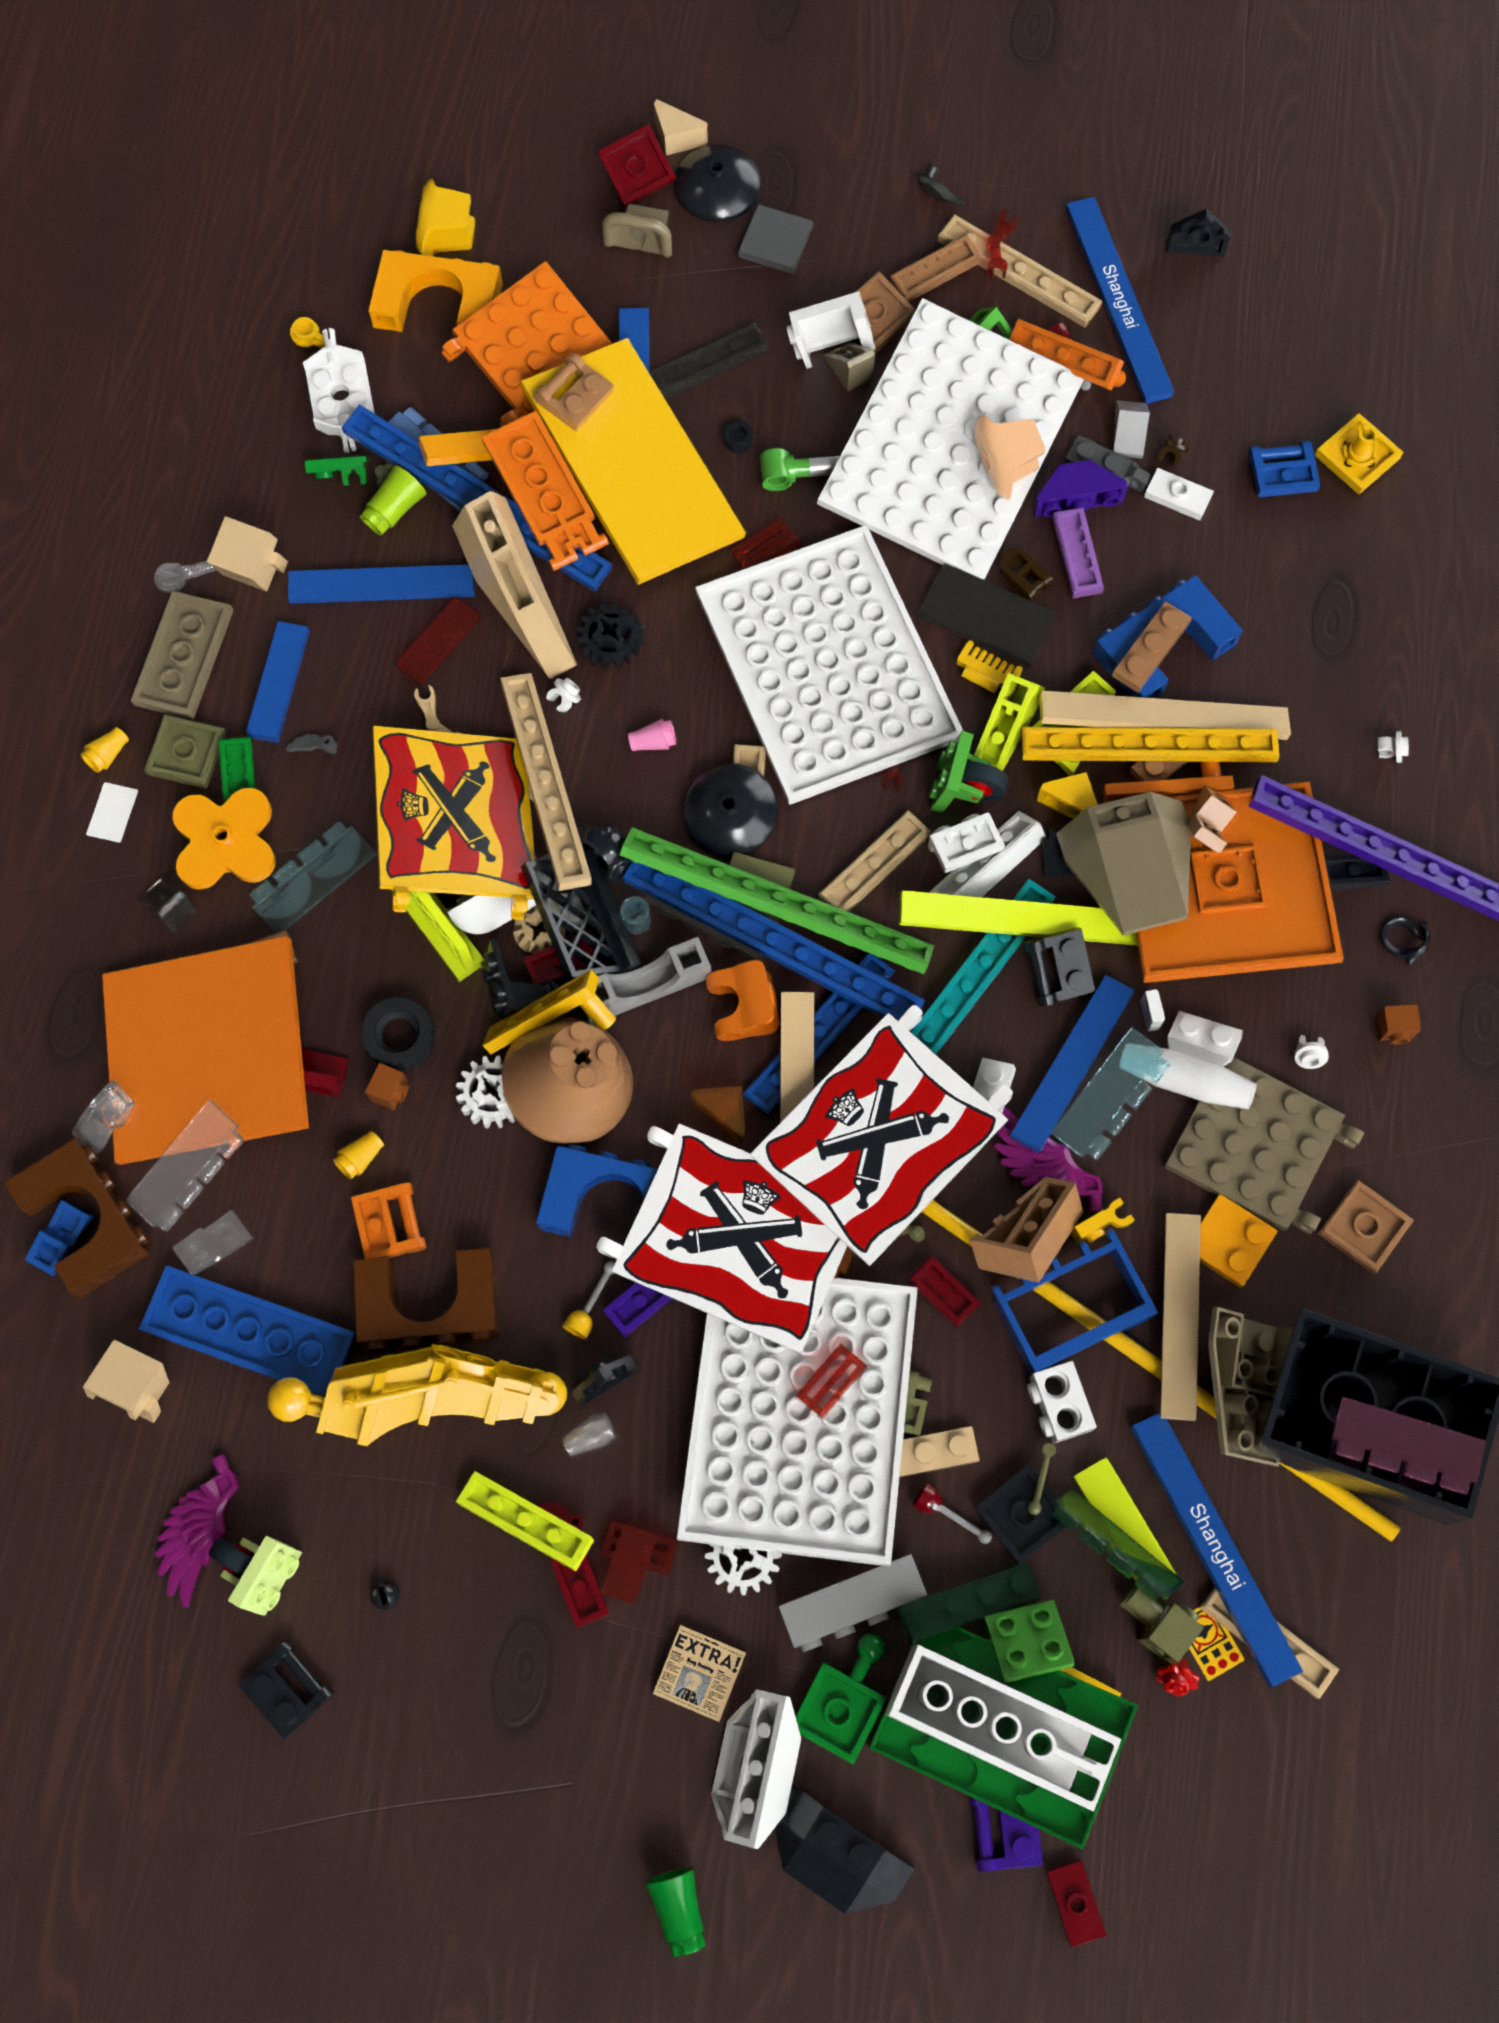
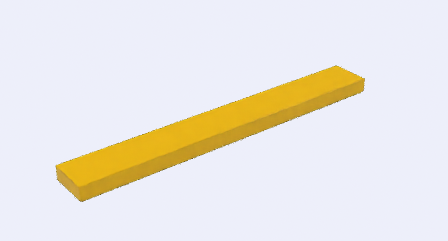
M1022 727L1021 731L1022 760L1278 762L1280 757L1277 729Z

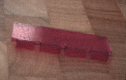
M1346 1397L1341 1398L1332 1439L1338 1441L1336 1455L1362 1462L1365 1450L1371 1451L1368 1465L1393 1473L1399 1472L1401 1461L1407 1462L1405 1464L1404 1476L1434 1485L1437 1473L1439 1472L1442 1473L1440 1480L1441 1488L1467 1495L1470 1482L1474 1484L1478 1482L1486 1444L1485 1440Z

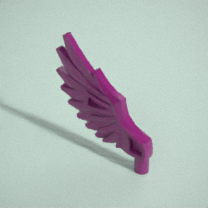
M1004 1107L1002 1114L1008 1119L1005 1123L1008 1128L1002 1126L997 1134L1008 1145L996 1143L994 1149L1007 1157L1001 1159L1000 1164L1014 1169L1010 1171V1176L1024 1179L1021 1181L1022 1187H1034L1045 1177L1076 1183L1079 1197L1088 1198L1089 1213L1096 1214L1102 1211L1101 1196L1103 1188L1100 1177L1081 1169L1073 1161L1069 1147L1059 1144L1048 1138L1040 1154L1010 1139V1134L1019 1120Z
M225 1454L212 1459L218 1476L201 1485V1490L190 1491L186 1494L187 1497H181L179 1503L182 1505L170 1510V1513L175 1516L163 1521L164 1526L171 1527L158 1536L160 1542H166L155 1552L157 1558L164 1556L157 1574L163 1576L172 1567L167 1582L166 1595L174 1596L180 1585L181 1605L184 1608L190 1605L192 1593L202 1565L209 1566L211 1557L208 1553L217 1538H222L227 1533L224 1513L229 1500L240 1488L237 1475L230 1468Z

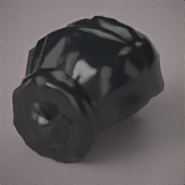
M609 823L598 825L586 824L578 831L583 851L594 850L599 865L605 870V879L607 881L616 883L623 879L632 863V860L620 856L622 846L627 838L626 835Z

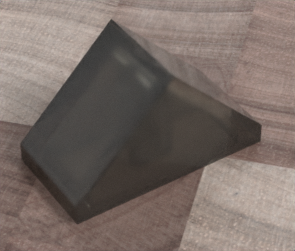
M160 878L138 899L172 933L196 912V909L186 895L163 878Z

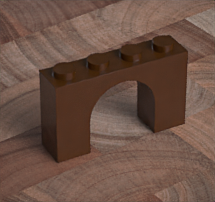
M74 1138L7 1180L4 1184L19 1209L30 1217L69 1194L86 1193L94 1196L101 1214L96 1234L85 1246L54 1265L69 1293L78 1299H82L149 1256L150 1252L145 1246L149 1242L148 1237L139 1225L134 1227L128 1218L133 1215L129 1206L123 1198L117 1200L112 1192V1189L116 1188L115 1183L106 1171L101 1173L95 1164L99 1161L96 1152L90 1144L84 1146Z
M491 1248L456 1251L458 1280L456 1299L444 1315L427 1322L412 1321L399 1313L394 1297L393 1263L388 1257L353 1260L357 1343L362 1347H367V1351H384L388 1349L387 1345L401 1344V1348H418L422 1346L423 1341L434 1340L436 1345H451L456 1343V1338L466 1337L470 1338V1342H484L490 1340V1335L499 1334L494 1253Z

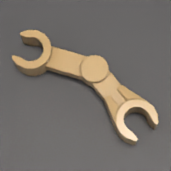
M428 685L431 694L428 699H421L416 688L414 696L418 706L425 715L427 730L453 733L437 719L436 694L433 687Z

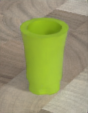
M393 465L383 484L366 504L360 519L372 531L382 536L386 530L392 528L427 493L410 473L397 465Z

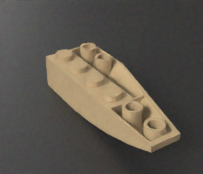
M489 491L464 505L452 527L475 581L548 678L552 679L576 666L577 662L507 499L493 491Z

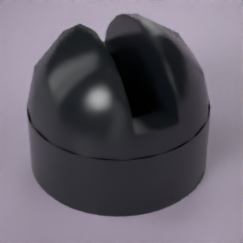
M380 1581L371 1589L370 1599L376 1608L389 1610L398 1603L400 1591L393 1582ZM384 1586L389 1603L383 1604L379 1587Z

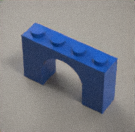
M1195 575L1188 581L1181 580L1170 589V593L1164 597L1157 596L1153 598L1140 613L1133 612L1123 619L1121 625L1114 630L1109 628L1103 631L1096 639L1097 643L1093 655L1112 677L1115 668L1165 601L1192 617L1185 632L1191 635L1212 661L1237 645L1243 630ZM1157 667L1140 692L1137 693L1112 677L1128 697L1158 698L1164 693L1169 681Z
M567 1144L566 1148L557 1146L536 1224L539 1230L572 1237L581 1202L592 1187L605 1181H622L633 1186L644 1200L658 1169L650 1168L651 1164L643 1160L632 1159L631 1163L620 1161L617 1155L601 1151L599 1155L586 1153V1148L575 1144Z

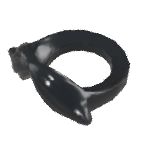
M1403 916L1395 917L1388 921L1381 933L1382 944L1385 950L1396 957L1405 959L1408 965H1411L1423 955L1427 943L1431 939L1428 922L1419 924ZM1394 926H1404L1419 940H1422L1423 943L1420 947H1413L1412 949H1397L1388 941V931Z

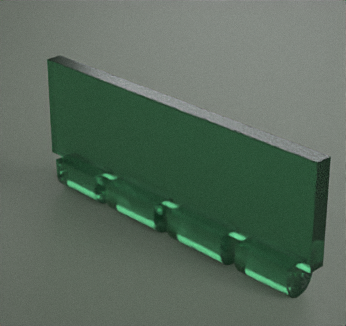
M1074 1489L1054 1503L1053 1507L1056 1510L1053 1516L1072 1532L1077 1527L1080 1528L1081 1532L1078 1537L1100 1556L1107 1551L1109 1556L1106 1561L1126 1578L1130 1579L1133 1575H1136L1138 1579L1135 1585L1154 1601L1159 1596L1166 1601L1183 1585L1184 1581Z

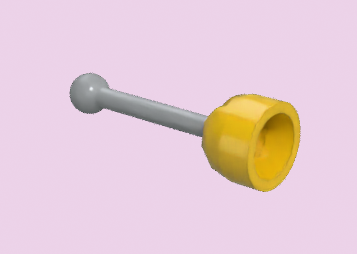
M613 1261L605 1263V1272L584 1309L571 1312L566 1318L562 1327L572 1335L586 1340L591 1332L593 1323L589 1312L608 1278L614 1274L612 1272L615 1265Z

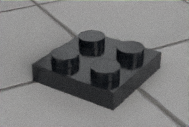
M1030 1464L1025 1466L974 1508L1018 1565L1074 1521L1045 1483L1040 1498L1041 1512L1038 1515L1029 1513L1028 1504L1033 1501L1039 1477Z

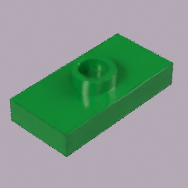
M251 737L218 739L224 803L232 794L240 789H256Z

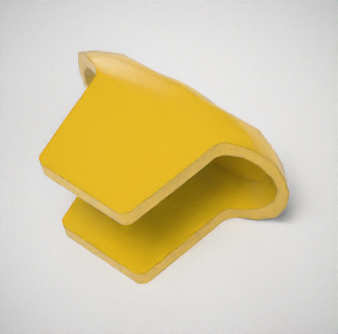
M433 177L424 185L419 205L416 247L420 255L470 250L475 230V218L469 215L471 205L470 194L437 187Z

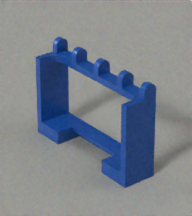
M1112 1228L1105 1231L1109 1244L1091 1252L1087 1243L1083 1241L1078 1244L1082 1257L1062 1267L1055 1257L1050 1264L1052 1271L1045 1274L1039 1283L1019 1278L1022 1286L1004 1295L998 1284L990 1286L992 1294L996 1299L994 1305L1031 1376L1033 1373L1062 1363L1065 1358L1120 1331L1125 1332L1153 1318L1158 1313ZM1110 1253L1138 1307L1035 1357L1007 1302Z

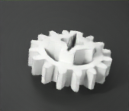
M484 1056L482 1060L483 1065L478 1066L477 1063L472 1061L470 1064L473 1071L471 1073L467 1071L461 1072L465 1083H457L456 1087L463 1094L456 1096L459 1104H465L461 1109L465 1116L472 1113L471 1121L473 1124H477L482 1119L483 1125L487 1129L490 1127L491 1121H496L497 1126L502 1128L503 1119L507 1118L512 1123L515 1122V1119L503 1096L505 1093L501 1074L499 1076L488 1074L492 1072L501 1073L502 1059L500 1056H496L494 1063H490L487 1056ZM477 1080V1091L472 1093L473 1096L471 1097L472 1087ZM485 1083L495 1091L497 1090L500 1101L490 1093L488 1094ZM487 1108H489V1109H496V1110H498V1111H496V1112H486V1111H484V1110L487 1109Z
M709 1544L714 1548V1551L705 1554V1559L714 1560V1565L707 1569L708 1572L719 1573L715 1583L720 1585L724 1581L728 1582V1593H732L735 1586L740 1587L742 1596H746L747 1587L752 1586L756 1593L760 1592L759 1582L762 1580L770 1585L772 1581L768 1576L769 1571L778 1572L780 1569L773 1564V1559L782 1557V1553L767 1551V1558L759 1555L757 1550L749 1549V1555L753 1557V1560L751 1562L745 1561L739 1571L736 1572L738 1558L733 1554L735 1550L741 1551L743 1548ZM720 1554L728 1557L731 1562L732 1568L729 1575L720 1564ZM752 1568L762 1571L752 1579L741 1580L744 1572Z

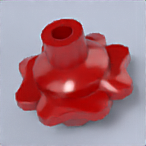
M1181 1658L1178 1663H1170L1166 1667H1158L1156 1681L1164 1685L1167 1693L1183 1696L1189 1693V1690L1198 1689L1200 1676L1191 1671L1190 1667L1187 1666L1186 1659Z

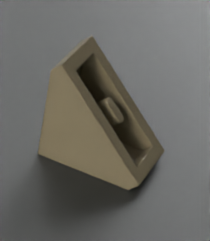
M848 342L824 354L826 361L847 392L873 379L875 362L873 349Z

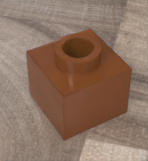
M1418 1005L1384 1006L1376 1015L1379 1041L1390 1040L1391 1044L1409 1043L1421 1031Z
M379 1063L365 1093L370 1101L395 1110L398 1102L402 1103L408 1094V1080L403 1072Z

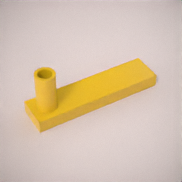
M591 969L490 1026L482 1046L491 1055L513 1043L519 1037L547 1024L577 1006H580L595 1025L603 1031L615 1022L616 1017L595 994L599 978Z

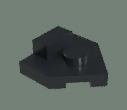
M1206 208L1171 225L1166 242V252L1223 257L1230 241L1231 229Z
M610 1355L580 1373L584 1381L572 1390L571 1393L578 1405L583 1407L636 1373L638 1370L637 1365L631 1355H627L614 1362Z

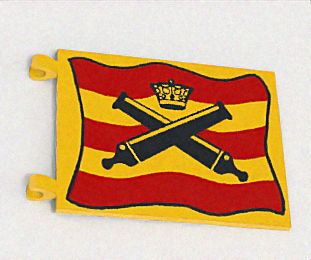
M373 726L380 889L393 890V911L406 912V904L409 903V891L511 898V918L514 920H524V913L528 910L527 899L534 898L521 866L525 862L535 861L529 784L516 739Z

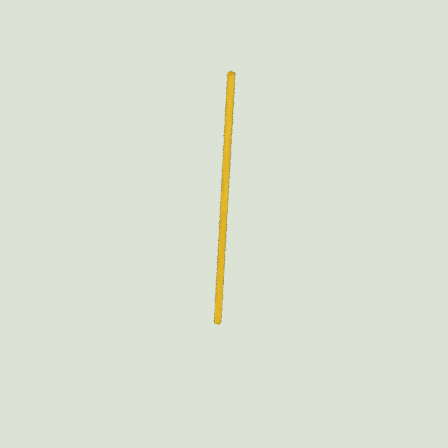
M934 1200L922 1211V1213L969 1246H971L970 1239L977 1233L981 1236L983 1235ZM1051 1282L1033 1289L1037 1294L1089 1330L1107 1322ZM1121 1331L1104 1339V1341L1161 1380L1160 1358ZM1197 1385V1406L1217 1419L1214 1396ZM1280 1463L1390 1542L1398 1535L1401 1527L1345 1488L1309 1476Z

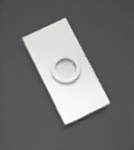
M1157 468L1144 498L1200 521L1214 491Z

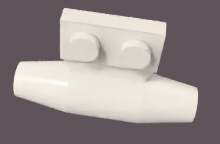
M1182 1011L1178 1012L1168 1034V1049L1127 1043L1120 1060L1121 1069L1156 1087L1210 1104L1249 1109L1257 1087L1256 1083L1225 1068L1233 1060L1242 1039L1243 1030Z

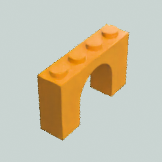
M383 250L369 306L373 328L402 332L411 299L422 289L437 285L450 287L462 296L456 322L458 326L501 294L503 282L500 266L488 262H469L459 258L447 259L429 254L418 255L400 250Z

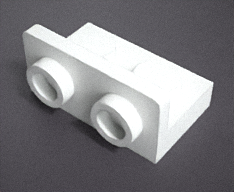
M989 812L980 816L979 814H972L964 818L960 824L952 827L949 825L939 827L930 835L928 844L930 852H935L944 873L1000 852L1005 847Z

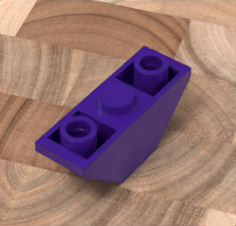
M1091 460L1061 464L1038 494L1033 511L1034 518L1041 516L1050 518L1053 516V512L1081 507L1086 511L1089 508L1103 505L1105 507L1115 506L1124 501L1128 488L1127 481Z

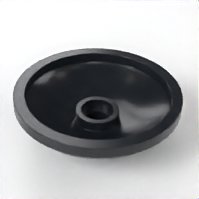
M710 145L694 150L680 162L675 172L674 191L678 202L689 214L705 221L724 222L742 216L753 207L760 193V173L754 161L741 150L726 145Z
M720 764L705 770L690 784L684 796L682 816L685 828L695 844L712 855L732 858L734 852L747 855L757 850L768 840L776 825L778 805L773 788L759 772L741 764ZM731 800L735 805L731 809H725L723 803Z

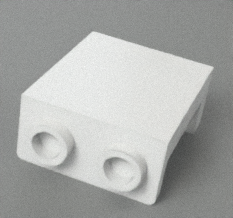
M859 291L789 312L792 325L787 326L788 336L791 344L794 346L797 360L803 359L806 369L812 367L811 352L860 338L862 346L873 350L876 349L871 326Z

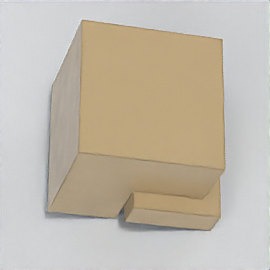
M225 516L207 563L223 576L267 592L275 571L284 573L288 561L279 553L274 552L278 539L270 532Z
M113 1340L84 1384L83 1389L87 1397L91 1399L98 1396L127 1410L129 1417L135 1421L140 1416L154 1423L161 1413L158 1400L167 1388L169 1380L163 1363Z

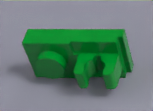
M356 456L305 461L306 473H314L315 479L333 478V471H341L344 486H350V475L355 470L360 476V483L362 485L368 483L367 462H370V457Z

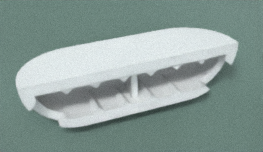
M546 854L539 859H537L535 855V861L550 859L549 854ZM536 871L538 880L548 885L551 878L540 871ZM555 882L552 888L556 892L559 890L557 882ZM463 895L456 900L458 905L446 910L456 926L472 934L491 932L512 920L511 898ZM527 899L528 910L536 906L534 899Z

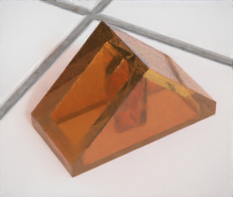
M742 1086L695 1089L690 1094L691 1103L736 1141L742 1144L746 1140Z

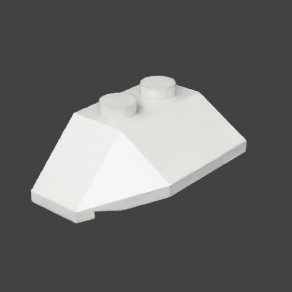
M756 1689L751 1698L727 1721L711 1793L717 1817L723 1828L724 1840L758 1849L786 1814L801 1743V1735L790 1697Z

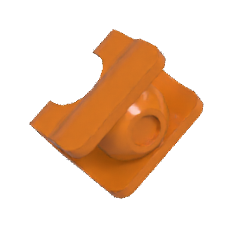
M760 960L741 963L731 968L711 972L706 976V986L710 993L717 995L734 994L739 997L736 1011L728 1017L719 1019L714 1024L717 1039L733 1041L747 1037L768 1035L779 1031L781 1022L772 976L766 971L765 965Z

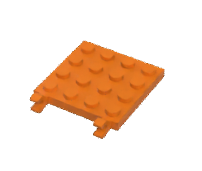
M545 261L456 326L452 331L455 338L442 346L444 350L441 353L448 362H451L466 350L513 409L500 418L501 422L499 425L503 427L534 412L533 407L521 389L522 380L564 364L565 359L571 353H576L581 357L612 343Z

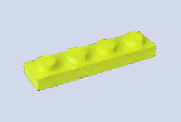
M474 1471L456 1500L463 1508L574 1571H577L594 1542L590 1535Z

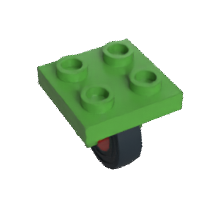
M961 731L955 741H949L946 751L941 752L937 763V769L941 770L938 780L935 779L929 792V798L933 799L930 810L943 813L954 798L979 803V800L996 801L1004 797L1008 785L1006 774L998 768L991 766L990 762L969 754L974 734Z

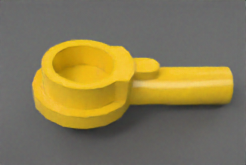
M300 317L294 321L290 328V336L296 345L301 347L315 345L320 349L325 347L323 335L320 334L318 325L312 319Z

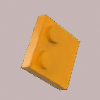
M1219 1194L1201 1221L1200 1262L1239 1288H1242L1278 1230L1222 1194Z

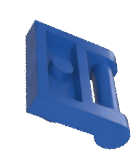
M1301 441L1299 445L1263 449L1260 446H1253L1248 448V462L1252 467L1258 498L1317 492L1319 490L1320 480L1311 441ZM1296 457L1300 458V460L1284 461L1265 464L1263 462L1267 460H1277Z

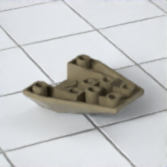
M1151 791L1088 807L1056 833L1066 865L1122 935L1188 919L1191 831L1188 828L1189 820L1182 801Z
M1213 1307L1208 1345L1220 1454L1278 1467L1280 1462L1264 1453L1260 1449L1259 1444L1294 1328L1266 1325L1244 1319V1314Z

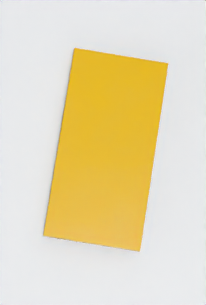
M628 338L581 356L584 363L614 385V389L611 395L577 431L571 429L540 406L533 397V393L539 387H544L565 363L521 381V389L534 411L537 410L569 470L638 585L745 538V530ZM574 373L553 395V398L559 401L580 377Z

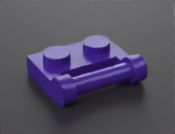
M969 1796L970 1806H974L979 1859H976L977 1872L1043 1866L1039 1829L1000 1810L999 1819L1004 1856L994 1857L988 1805Z

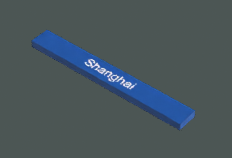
M1095 197L1067 203L1066 213L1143 403L1149 404L1172 398L1174 389Z
M1160 1413L1133 1425L1130 1429L1269 1689L1303 1672L1168 1420L1161 1419Z

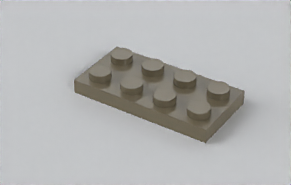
M175 591L171 592L131 699L134 706L194 720L234 611L231 605Z

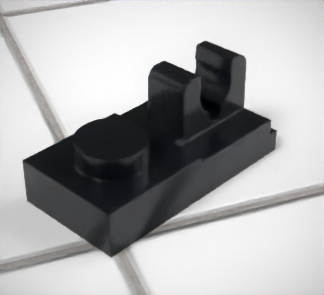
M1355 855L1324 856L1331 891L1384 887L1390 883L1388 870Z

